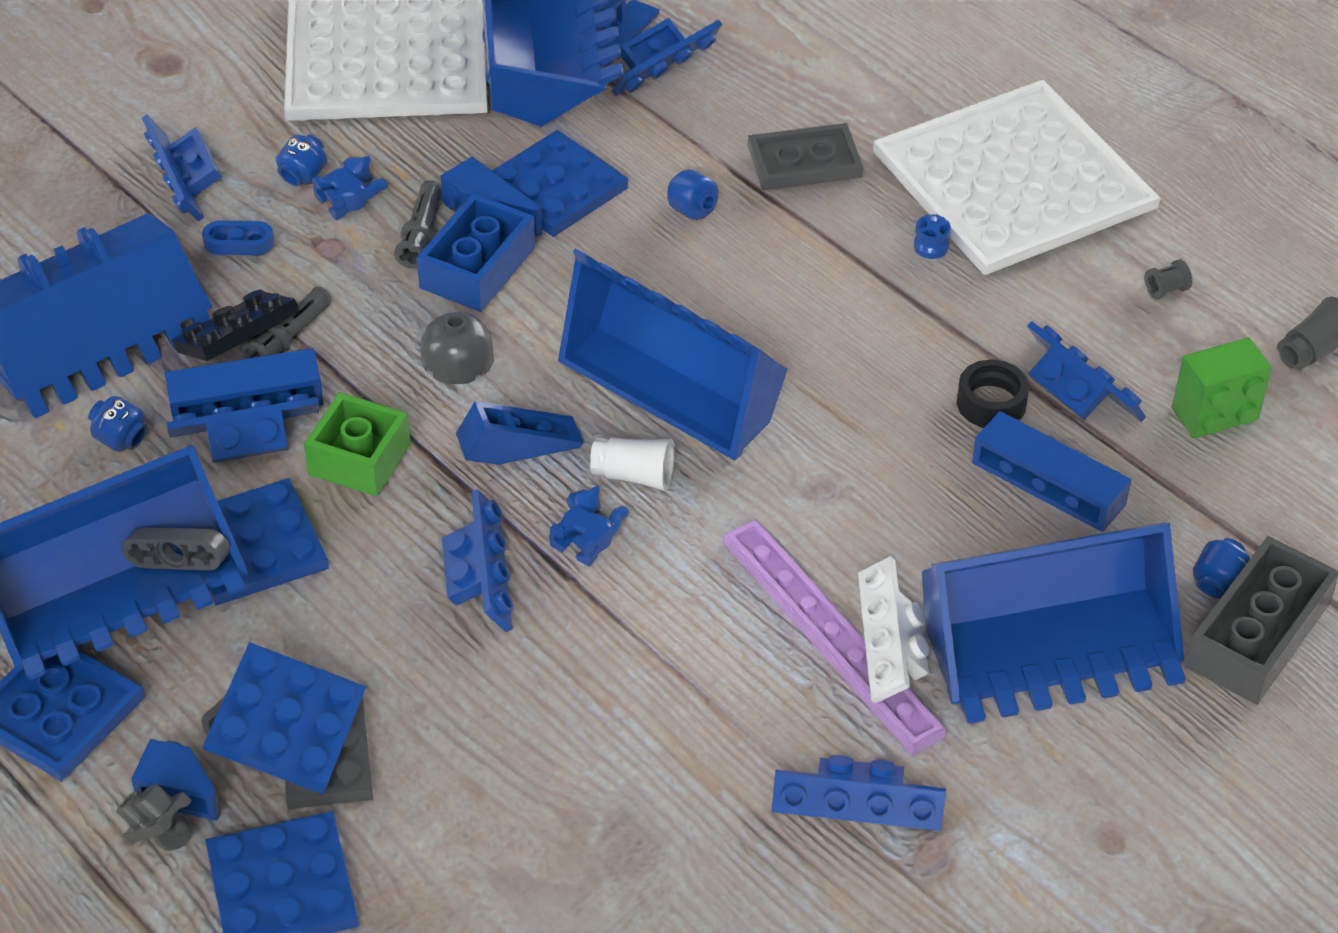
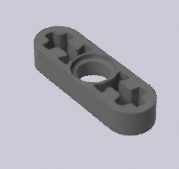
M139 527L123 542L122 552L131 564L139 568L215 570L229 555L230 545L221 533L212 529ZM168 542L173 543L178 548H180V550L183 552V555H180L173 551L169 546Z

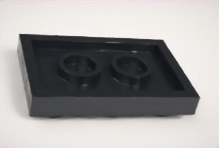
M256 290L243 297L244 302L234 307L226 306L213 312V318L204 323H192L181 330L182 334L172 339L177 353L209 361L299 313V307L295 298Z

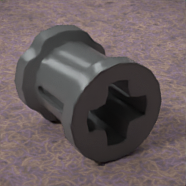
M1182 259L1173 261L1171 266L1159 270L1151 268L1145 272V285L1148 293L1155 300L1164 297L1168 292L1177 289L1186 291L1192 287L1190 268Z

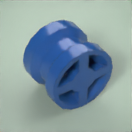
M933 214L919 218L915 229L917 235L914 240L915 252L928 259H937L944 256L948 252L949 247L948 237L951 231L949 221L942 216Z

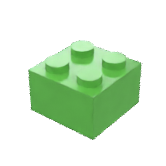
M1250 337L1184 355L1172 409L1192 438L1215 434L1221 430L1241 424H1249L1260 417L1272 366Z
M339 392L304 443L308 475L377 497L411 445L408 413Z

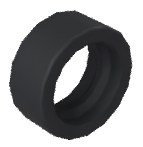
M994 359L977 361L967 366L960 375L956 404L964 418L982 428H985L999 411L1020 420L1026 412L1030 384L1026 375L1017 366L1006 361ZM983 386H995L1007 390L1014 398L1005 402H988L978 398L972 391Z

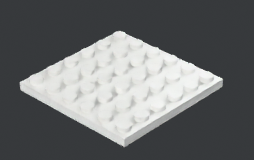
M289 0L284 103L285 120H338L343 118L487 113L485 44L482 38L484 28L482 0Z
M1044 80L873 141L874 154L929 215L942 216L949 221L951 225L949 237L984 276L1159 208L1160 197Z

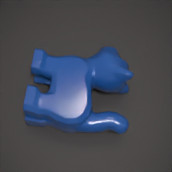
M369 156L347 158L344 160L342 168L335 169L326 176H315L312 178L315 198L321 204L327 200L331 203L332 207L328 210L335 220L340 219L349 211L362 208L367 203V200L371 199L378 192L387 189L388 182L385 179L372 181L373 176L369 170L371 158ZM372 181V182H371L370 184H368L367 186L364 185V183H368V182Z
M595 486L591 490L583 489L570 493L566 500L569 510L564 514L559 524L554 523L550 527V546L560 552H564L574 542L581 549L575 556L577 561L587 566H591L596 560L597 555L609 547L613 536L621 526L622 520L629 514V510L625 506L614 509L609 519L597 514L601 509L599 486Z

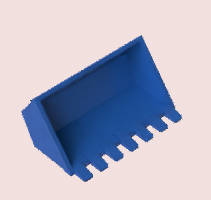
M482 0L484 18L482 38L486 45L487 58L485 77L490 84L491 110L542 127L590 97L606 90V84L623 75V65L621 63L603 68V66L621 55L620 46L617 44L601 50L603 46L619 36L616 26L599 31V29L616 19V11L613 8L599 13L597 11L614 0Z
M144 214L100 235L93 228L86 229V227L77 230L78 245L67 250L62 245L53 249L55 255L41 262L33 255H21L18 257L21 271L0 280V383L16 401L21 398L23 399L34 418L49 412L39 391L40 389L51 385L62 404L72 402L78 396L68 378L69 375L79 371L89 389L92 391L97 390L106 384L96 364L97 362L108 358L116 374L119 377H124L134 371L124 349L136 345L145 362L151 364L162 357L152 336L163 331L172 348L176 350L172 339L182 334L181 322L190 318L193 323H204L211 319L207 310L213 306L208 295L203 291L174 230L151 214Z
M575 248L573 251L575 263L558 361L735 461L743 454V449L770 423L788 369L741 337L727 332L707 319L699 317L691 310L673 303L665 296L654 290H649L639 282L628 276H623L613 268L602 262H597Z
M190 445L0 523V633L16 671L25 669L28 679H35L46 674L43 660L58 654L62 665L66 666L80 659L76 646L92 640L96 651L99 652L114 645L110 632L125 626L129 636L135 637L147 631L143 621L145 617L158 612L163 623H168L181 616L176 604L192 599L196 609L199 610L214 603L209 592L212 589L224 585L230 596L247 589L242 577L248 575V571L194 446ZM139 527L212 529L221 533L227 539L230 545V553L215 570L139 568L131 564L123 555L122 544ZM168 542L169 546L173 551L180 555H183V552L180 550V548H178L175 544Z
M1158 523L934 563L931 568L922 571L926 633L945 679L952 705L960 703L969 724L985 720L986 716L980 700L994 697L1000 715L1002 717H1009L1019 713L1014 695L1017 692L1027 691L1034 709L1040 711L1052 708L1053 703L1048 690L1049 686L1061 685L1068 704L1072 705L1083 703L1086 700L1081 680L1093 678L1102 698L1118 696L1119 688L1114 674L1127 673L1136 692L1151 690L1152 682L1147 670L1150 667L1159 666L1169 686L1185 682V676L1180 662L1184 661L1170 523Z

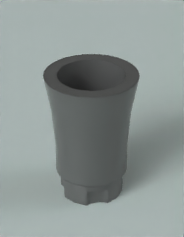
M1326 297L1309 316L1278 342L1277 349L1280 353V359L1290 369L1295 368L1300 371L1307 365L1314 364L1320 358L1338 348V298Z

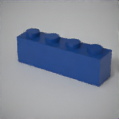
M314 348L165 372L173 421L175 416L184 413H196L197 417L212 415L211 411L220 407H234V411L248 409L249 404L262 400H270L272 404L287 402L288 397L297 394H308L309 398L318 397L319 406L324 405L321 379Z
M1001 411L975 437L973 464L1101 532L1105 531L1127 504L1132 479Z

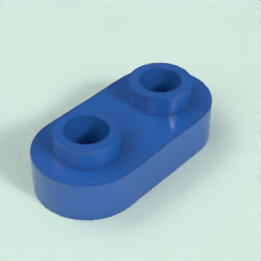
M219 220L207 224L202 230L204 248L209 253L215 255L259 256L267 253L274 246L271 226L261 221Z

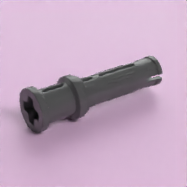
M427 180L421 184L411 219L401 229L400 236L402 241L395 247L394 257L404 267L417 268V256L432 240L430 226L442 192L441 185L436 181Z
M315 286L297 304L300 310L299 313L261 332V335L254 341H247L242 346L243 357L248 359L258 355L261 357L284 353L290 347L291 338L325 307L330 305L332 300L329 293L324 288Z

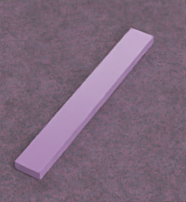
M757 519L724 535V545L911 756L945 738L946 728L910 688L878 703H874L871 700L865 639Z

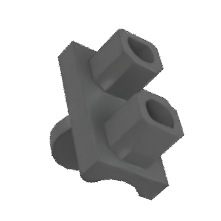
M157 783L149 786L142 794L139 791L130 793L116 810V813L130 825L123 836L131 844L153 837L157 846L163 850L172 851L181 848L189 839L190 828L186 819L175 812L187 807L192 800L184 792L169 796Z

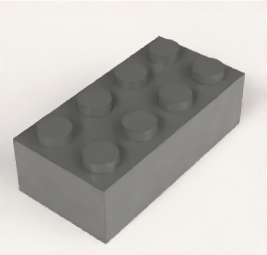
M1267 536L1193 634L1185 667L1258 705L1331 603L1338 581V570Z

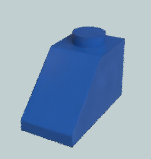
M150 739L131 778L134 792L139 791L142 794L149 786L156 783L169 796L184 792L192 801L187 807L176 812L218 821L220 810L216 790L192 749L176 741L164 742Z

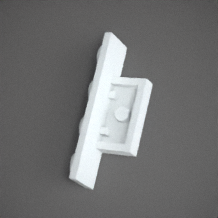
M891 556L858 572L871 700L874 703H878L909 688V675L917 680L929 674L927 661L929 647L925 640L923 629L925 615L919 604L911 602L899 591L895 559Z

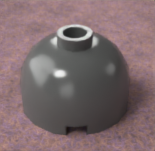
M453 312L441 315L429 323L421 338L422 367L425 371L427 368L432 372L433 378L439 382L453 385L470 383L475 381L474 375L481 373L483 370L485 375L494 362L493 342L490 331L480 319L471 314Z

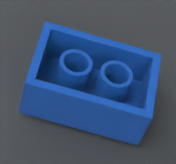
M472 193L417 256L419 288L482 312L535 248L534 216Z

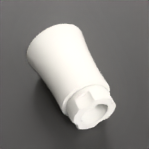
M615 437L610 439L597 438L591 448V474L605 476L606 479L627 481L667 491L674 472L673 438L652 440Z

